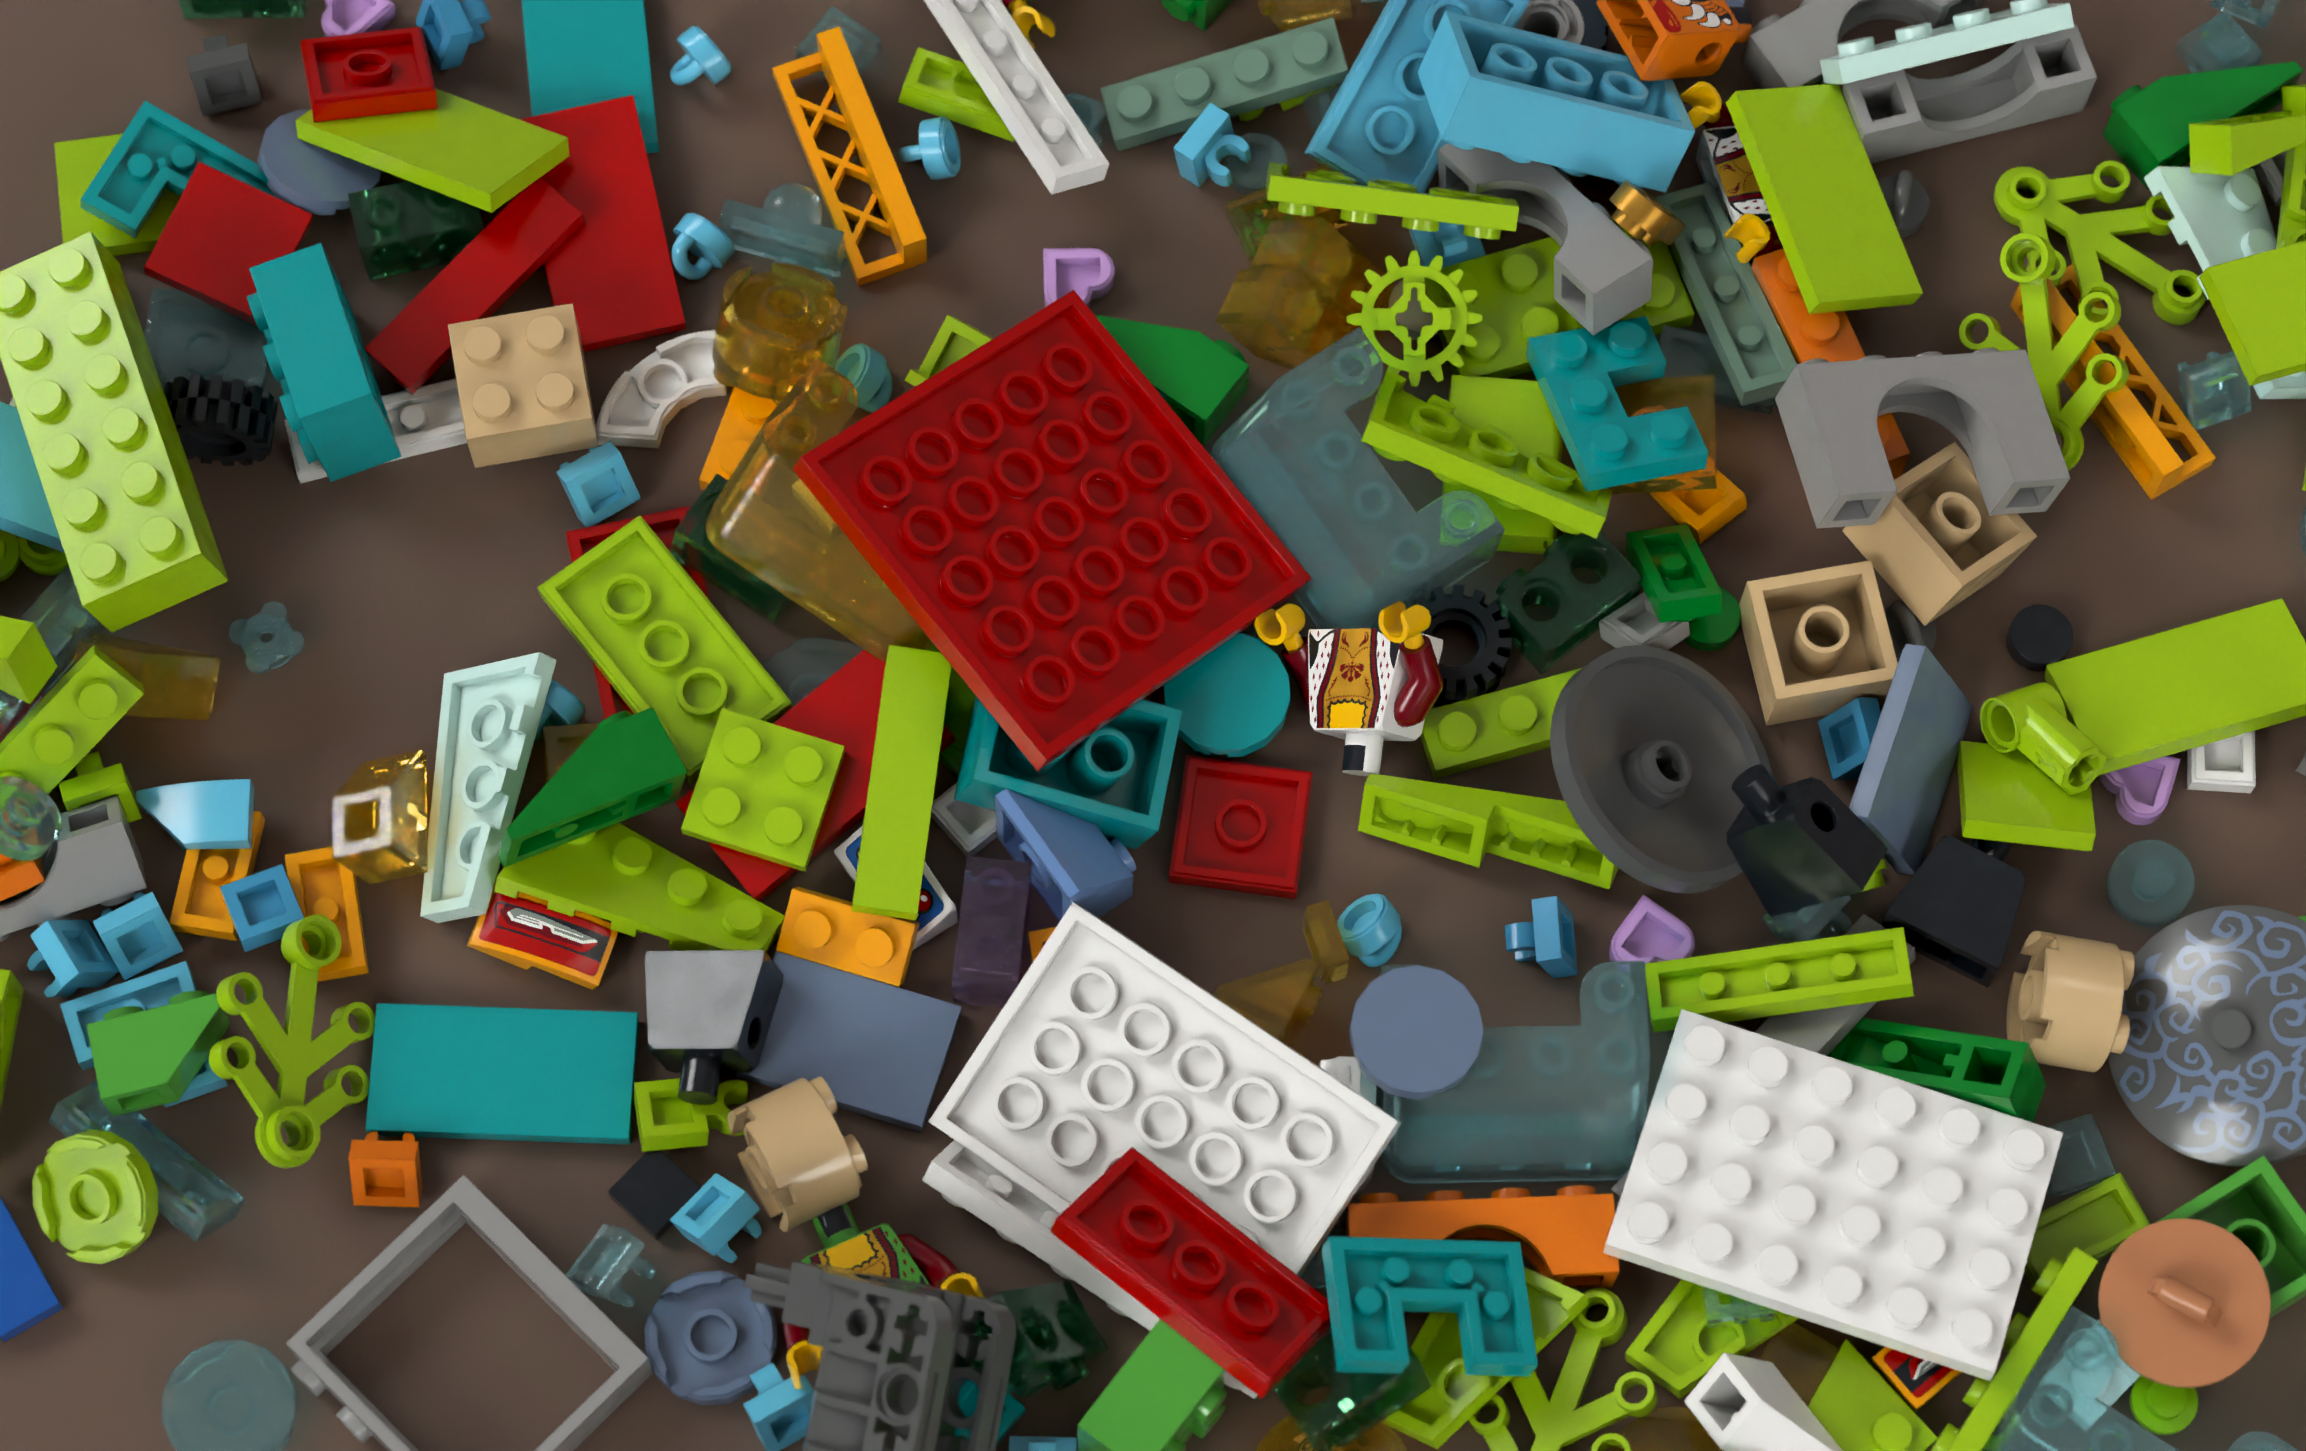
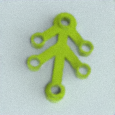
M2111 160L2104 161L2096 167L2093 174L2049 179L2043 172L2024 166L2012 168L2002 174L1994 189V202L1999 214L2005 221L2019 226L2021 233H2031L2044 238L2048 242L2046 225L2065 236L2080 292L2077 308H2079L2081 300L2087 294L2096 291L2109 294L2119 302L2116 289L2109 283L2104 282L2098 259L2100 258L2154 292L2152 296L2153 309L2165 322L2183 325L2193 321L2198 316L2206 300V296L2196 279L2198 275L2189 270L2170 272L2114 237L2150 232L2159 236L2170 234L2172 231L2168 223L2175 217L2163 194L2150 197L2146 205L2142 207L2082 215L2062 204L2096 198L2104 203L2119 201L2124 196L2130 183V173L2123 164ZM2110 176L2118 182L2119 186L2115 188L2108 187L2102 183L2100 177ZM2016 189L2028 190L2035 195V198H2024L2018 194ZM2163 209L2170 214L2171 219L2161 220L2153 214L2152 210ZM2033 250L2027 254L2028 265L2026 271L2032 272L2036 270V265L2041 263V255L2038 250ZM2054 250L2056 254L2054 271L2056 274L2048 278L2057 287L2066 271V261L2061 253ZM2173 286L2186 289L2192 296H2179L2175 293ZM2093 306L2091 310L2093 321L2095 323L2103 321L2108 315L2109 308L2099 309Z
M2020 233L2011 237L2003 246L2000 254V264L2008 278L2020 283L2027 355L2055 434L2058 433L2063 440L2061 452L2067 469L2070 471L2080 460L2084 449V439L2080 428L2106 393L2117 392L2124 387L2128 380L2129 370L2127 364L2120 357L2108 353L2094 356L2086 367L2087 379L2063 408L2061 407L2059 385L2098 332L2108 331L2117 325L2121 317V306L2115 297L2104 292L2096 291L2087 294L2079 304V315L2054 347L2046 279L2055 268L2056 254L2052 245L2044 238L2031 233ZM2038 250L2041 255V263L2036 270L2027 272L2024 267V259L2029 252ZM2105 300L2109 308L2108 315L2103 321L2095 323L2091 317L2092 307L2098 301ZM1973 313L1968 315L1960 324V340L1969 349L1975 351L1983 348H1997L1999 351L2023 350L2001 334V327L1998 321L1991 316ZM1984 321L1989 329L1988 336L1983 342L1976 344L1972 339V330L1976 324ZM2112 362L2116 368V375L2110 383L2102 384L2098 377L2099 369L2103 364Z
M319 914L310 915L292 922L283 934L281 941L282 954L286 961L291 964L284 1029L264 1000L262 985L253 974L240 972L229 976L219 983L216 992L217 1001L222 1010L230 1015H241L279 1073L276 1094L255 1064L256 1053L253 1045L241 1036H232L215 1043L209 1053V1063L213 1072L220 1078L234 1079L258 1116L255 1127L257 1147L261 1155L269 1163L279 1168H293L307 1162L319 1145L321 1138L320 1126L343 1107L363 1101L369 1093L370 1082L366 1072L361 1067L350 1064L330 1071L324 1080V1090L304 1103L307 1077L350 1044L371 1037L375 1027V1014L373 1010L363 1002H352L337 1008L332 1014L331 1025L311 1039L319 968L334 962L341 950V936L337 926L329 918ZM302 937H304L309 944V954L305 951L303 947ZM236 984L240 985L245 992L244 1004L239 1002L235 996L234 988ZM350 1013L358 1021L359 1028L357 1033L349 1025L348 1017ZM229 1047L237 1054L238 1065L236 1068L227 1059ZM343 1076L348 1078L351 1083L352 1093L350 1096L342 1088ZM280 1126H282L288 1134L287 1145L284 1143L281 1137Z
M1595 1288L1583 1293L1589 1305L1572 1320L1577 1332L1550 1402L1535 1370L1530 1376H1514L1510 1380L1536 1435L1531 1451H1561L1563 1447L1628 1416H1646L1653 1411L1657 1404L1658 1394L1652 1380L1642 1372L1632 1371L1618 1379L1614 1392L1578 1408L1601 1347L1610 1346L1618 1342L1625 1334L1628 1325L1627 1313L1621 1300L1616 1294L1607 1289ZM1603 1304L1609 1308L1607 1316L1599 1322H1591L1586 1319V1313L1593 1305ZM1642 1385L1648 1389L1647 1396L1639 1403H1628L1624 1399L1625 1393L1632 1386ZM1495 1394L1469 1419V1422L1478 1434L1484 1436L1490 1451H1519L1507 1428L1510 1422L1509 1409L1504 1400L1498 1394ZM1494 1405L1499 1408V1415L1495 1421L1488 1424L1478 1422V1413L1483 1407ZM1616 1433L1601 1435L1594 1441L1591 1451H1605L1615 1446L1622 1448L1624 1451L1633 1450L1628 1441Z

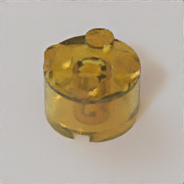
M771 263L770 272L751 274L753 265L741 268L728 278L723 288L712 346L714 377L725 386L738 387L750 394L771 399L779 407L786 409L803 407L807 403L808 397L825 389L834 377L847 317L845 301L842 305L835 297L836 287L830 280L802 266L789 263Z

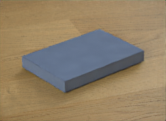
M1906 644L1902 650L1849 809L1887 847L1883 857L1897 873L1914 875L1921 865L1959 751L1960 740L1962 741L1973 705L1926 646Z
M776 951L773 962L784 975L783 984L760 1061L755 1070L750 1073H735L736 1077L778 1089L799 1078L811 1081L821 1076L831 1089L838 1108L923 1133L962 1015V1006Z

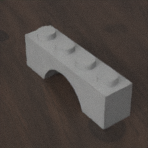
M1803 0L1799 8L1782 18L1777 14L1769 16L1751 30L1742 64L1760 89L1826 85L1823 80L1820 59L1839 55L1838 41L1852 28L1868 21L1892 19L1911 25L1931 22L1932 29L1954 24L1952 17L1954 15L1981 9L1984 0Z
M2074 25L2073 28L2016 41L1997 58L1961 74L1938 79H1920L1910 76L1903 69L1846 83L1843 86L1842 94L1870 163H1875L2082 112L2097 76L2078 26Z
M1448 143L1438 149L1439 188L1516 199L1519 205L1517 223L1542 230L1559 244L1561 248L1554 257V299L1592 335H1595L1651 300L1654 263L1647 247L1638 239H1631L1612 221L1609 213L1602 205L1589 201L1573 186L1572 181L1564 171L1558 167H1552L1551 165L1536 161L1526 164L1518 163L1508 159L1502 153L1477 147L1473 150H1464Z
M118 795L55 815L53 837L48 850L42 857L45 881L0 901V942L4 941L12 932L36 924L41 926L46 920H67L74 912L97 904L113 906L123 903L132 898L136 891L147 888L143 860Z

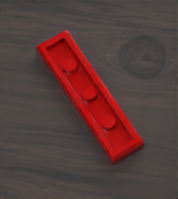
M540 177L522 190L364 348L367 356L413 395L452 356L448 324L489 318L585 222L583 214Z

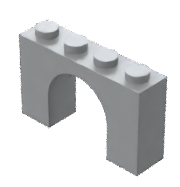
M1983 348L1973 353L1943 355L1938 351H1930L1915 357L1886 358L1882 355H1870L1859 360L1829 362L1822 358L1811 359L1801 364H1796L1775 397L1817 529L1873 525L1898 490L1877 427V417L1888 413L1907 412L1927 417L1941 424L1960 441L1972 463L1989 516L2045 512L2071 479L2026 350L1999 351L1997 348Z

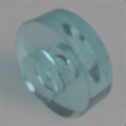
M1 777L0 853L15 860H35L50 848L61 833L62 818L59 809L51 797L32 782L18 777Z
M2141 840L2124 848L2111 865L2106 880L2108 898L2114 909L2129 922L2145 927L2162 926L2176 919L2188 905L2195 888L2194 872L2188 859L2176 847L2159 840Z

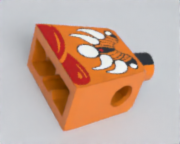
M1597 0L1596 2L1641 81L1711 76L1719 70L1733 44L1746 42L1752 30L1750 12L1744 7L1728 6L1725 0Z

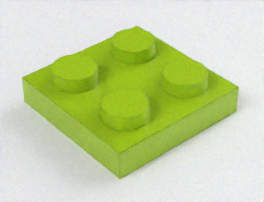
M721 708L681 827L682 834L806 872L846 752L845 746Z

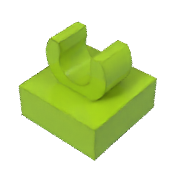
M99 751L87 754L75 766L78 777L59 783L63 803L67 811L118 795L128 823L142 819L140 807L136 802V795L122 763L104 768Z

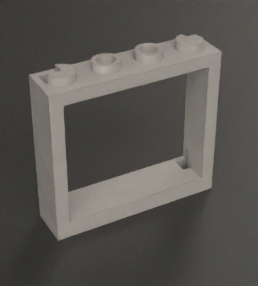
M465 1175L459 1178L286 1342L294 1356L299 1360L290 1370L317 1398L327 1389L344 1406L336 1414V1417L362 1444L373 1436L387 1451H418L335 1367L326 1355L466 1223L615 1371L534 1451H574L654 1373L649 1358Z

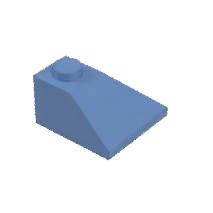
M1004 789L995 795L997 838L1058 923L1072 902L1081 905L1100 918L1133 896L1134 876L1132 872L1136 871L1137 868L1130 853L1119 839L1114 838L1108 841L1097 825L1011 790Z

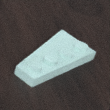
M2014 0L2010 2V9L1991 14L1989 8L1960 13L1952 16L1954 24L1932 29L1931 22L1896 29L1895 40L1876 45L1873 36L1837 44L1839 55L1820 59L1824 84H1846L2073 28L2074 22L2070 3H2048L2047 0Z
M2158 166L2144 177L2153 197L2163 194L2175 217L2168 223L2179 246L2189 244L2203 272L2207 267L2276 249L2277 240L2254 169H2245L2231 176L2190 173V167ZM2200 274L2196 279L2198 280L2206 298L2209 299L2199 278L2201 276ZM2299 372L2253 385L2259 399H2306V372Z
M537 652L444 673L421 917L436 923H442L486 914L501 862L498 855L506 828L513 819L556 665V659Z

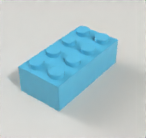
M1448 11L1444 12L1417 72L1441 139L1464 150H1473L1477 147L1502 153L1508 159L1518 163L1526 164L1536 161L1557 166L1565 173L1577 177H1584L1590 174L1611 179L1620 186L1627 180L1641 189L1644 187L1666 192L1695 134V129L1673 80L1641 81L1627 56Z

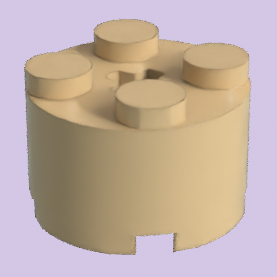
M2043 931L2032 932L2024 942L2020 954L2032 956L2026 974L2014 972L2010 985L2006 1016L2007 1040L2029 1043L2038 1064L2091 1073L2097 1072L2105 1063L2110 1052L2122 1054L2127 1045L2130 1022L2127 1015L2121 1014L2124 991L2129 988L2134 974V955L2132 952L2120 950L2117 945Z
M821 1076L811 1081L799 1078L728 1113V1126L731 1136L743 1131L748 1145L746 1150L737 1155L749 1183L770 1218L783 1213L779 1226L783 1232H787L835 1207L858 1198L859 1188L862 1187L859 1173L868 1170L865 1155L856 1138L852 1134L842 1136L832 1114L837 1112L835 1098L828 1084Z

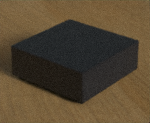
M661 1150L647 1151L608 1190V1194L614 1202L655 1240H658L673 1225L670 1219L701 1187Z

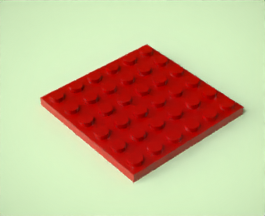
M1074 290L799 458L792 469L1037 771L1255 622L1256 617L1271 608L1275 609L1297 594L1312 579Z

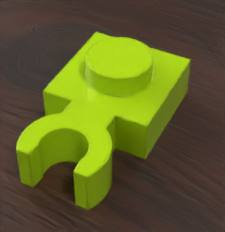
M680 1078L634 1082L633 1098L642 1152L708 1146L709 1129H717L721 1133L731 1136L728 1126V1113L731 1110L727 1106L747 1102V1082L729 1080L721 1083L718 1089L717 1101L709 1105L691 1104L679 1099ZM741 1131L733 1136L744 1135V1133Z

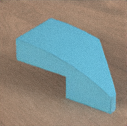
M251 779L188 782L136 791V802L139 807L161 825L184 851L187 849H252L255 787Z

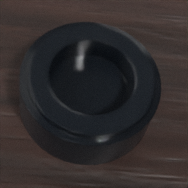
M2032 605L2022 609L2014 617L2006 635V645L2011 657L2020 666L2032 671H2045L2046 665L2064 660L2073 642V631L2068 619L2059 610L2047 605Z

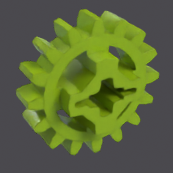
M1417 251L1410 252L1408 266L1399 267L1392 255L1385 257L1388 273L1381 277L1376 272L1368 269L1364 275L1372 285L1369 292L1352 291L1351 297L1363 305L1361 313L1347 316V323L1362 326L1363 334L1357 336L1351 342L1352 347L1362 348L1369 346L1372 354L1365 363L1368 369L1377 366L1382 361L1388 365L1389 370L1396 374H1399L1400 370L1408 372L1412 387H1418L1421 372L1428 370L1437 382L1443 380V370L1441 367L1443 363L1449 361L1458 368L1465 364L1457 352L1460 345L1467 347L1477 346L1478 340L1466 333L1467 325L1482 322L1481 314L1467 312L1466 303L1478 296L1476 289H1470L1460 292L1456 285L1461 280L1464 272L1459 268L1448 276L1441 273L1442 256L1436 255L1429 267L1420 266V257ZM1425 277L1444 287L1450 294L1455 307H1438L1425 294ZM1403 278V295L1390 308H1374L1375 302L1384 288L1392 282ZM1412 288L1417 289V301H1421L1422 311L1432 313L1433 316L1432 324L1422 326L1421 336H1418L1417 349L1412 348V336H1408L1407 326L1397 325L1396 321L1397 313L1407 311L1408 301H1411ZM1455 329L1449 344L1437 355L1426 359V342L1438 330ZM1374 330H1390L1403 343L1404 360L1385 350L1378 341Z

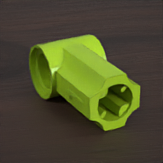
M2038 682L1991 697L1983 703L1980 709V724L1985 739L1991 747L2000 753L2019 750L2069 795L2087 790L2092 781L2103 773L2107 754L2066 719L2064 702L2056 689L2048 683Z

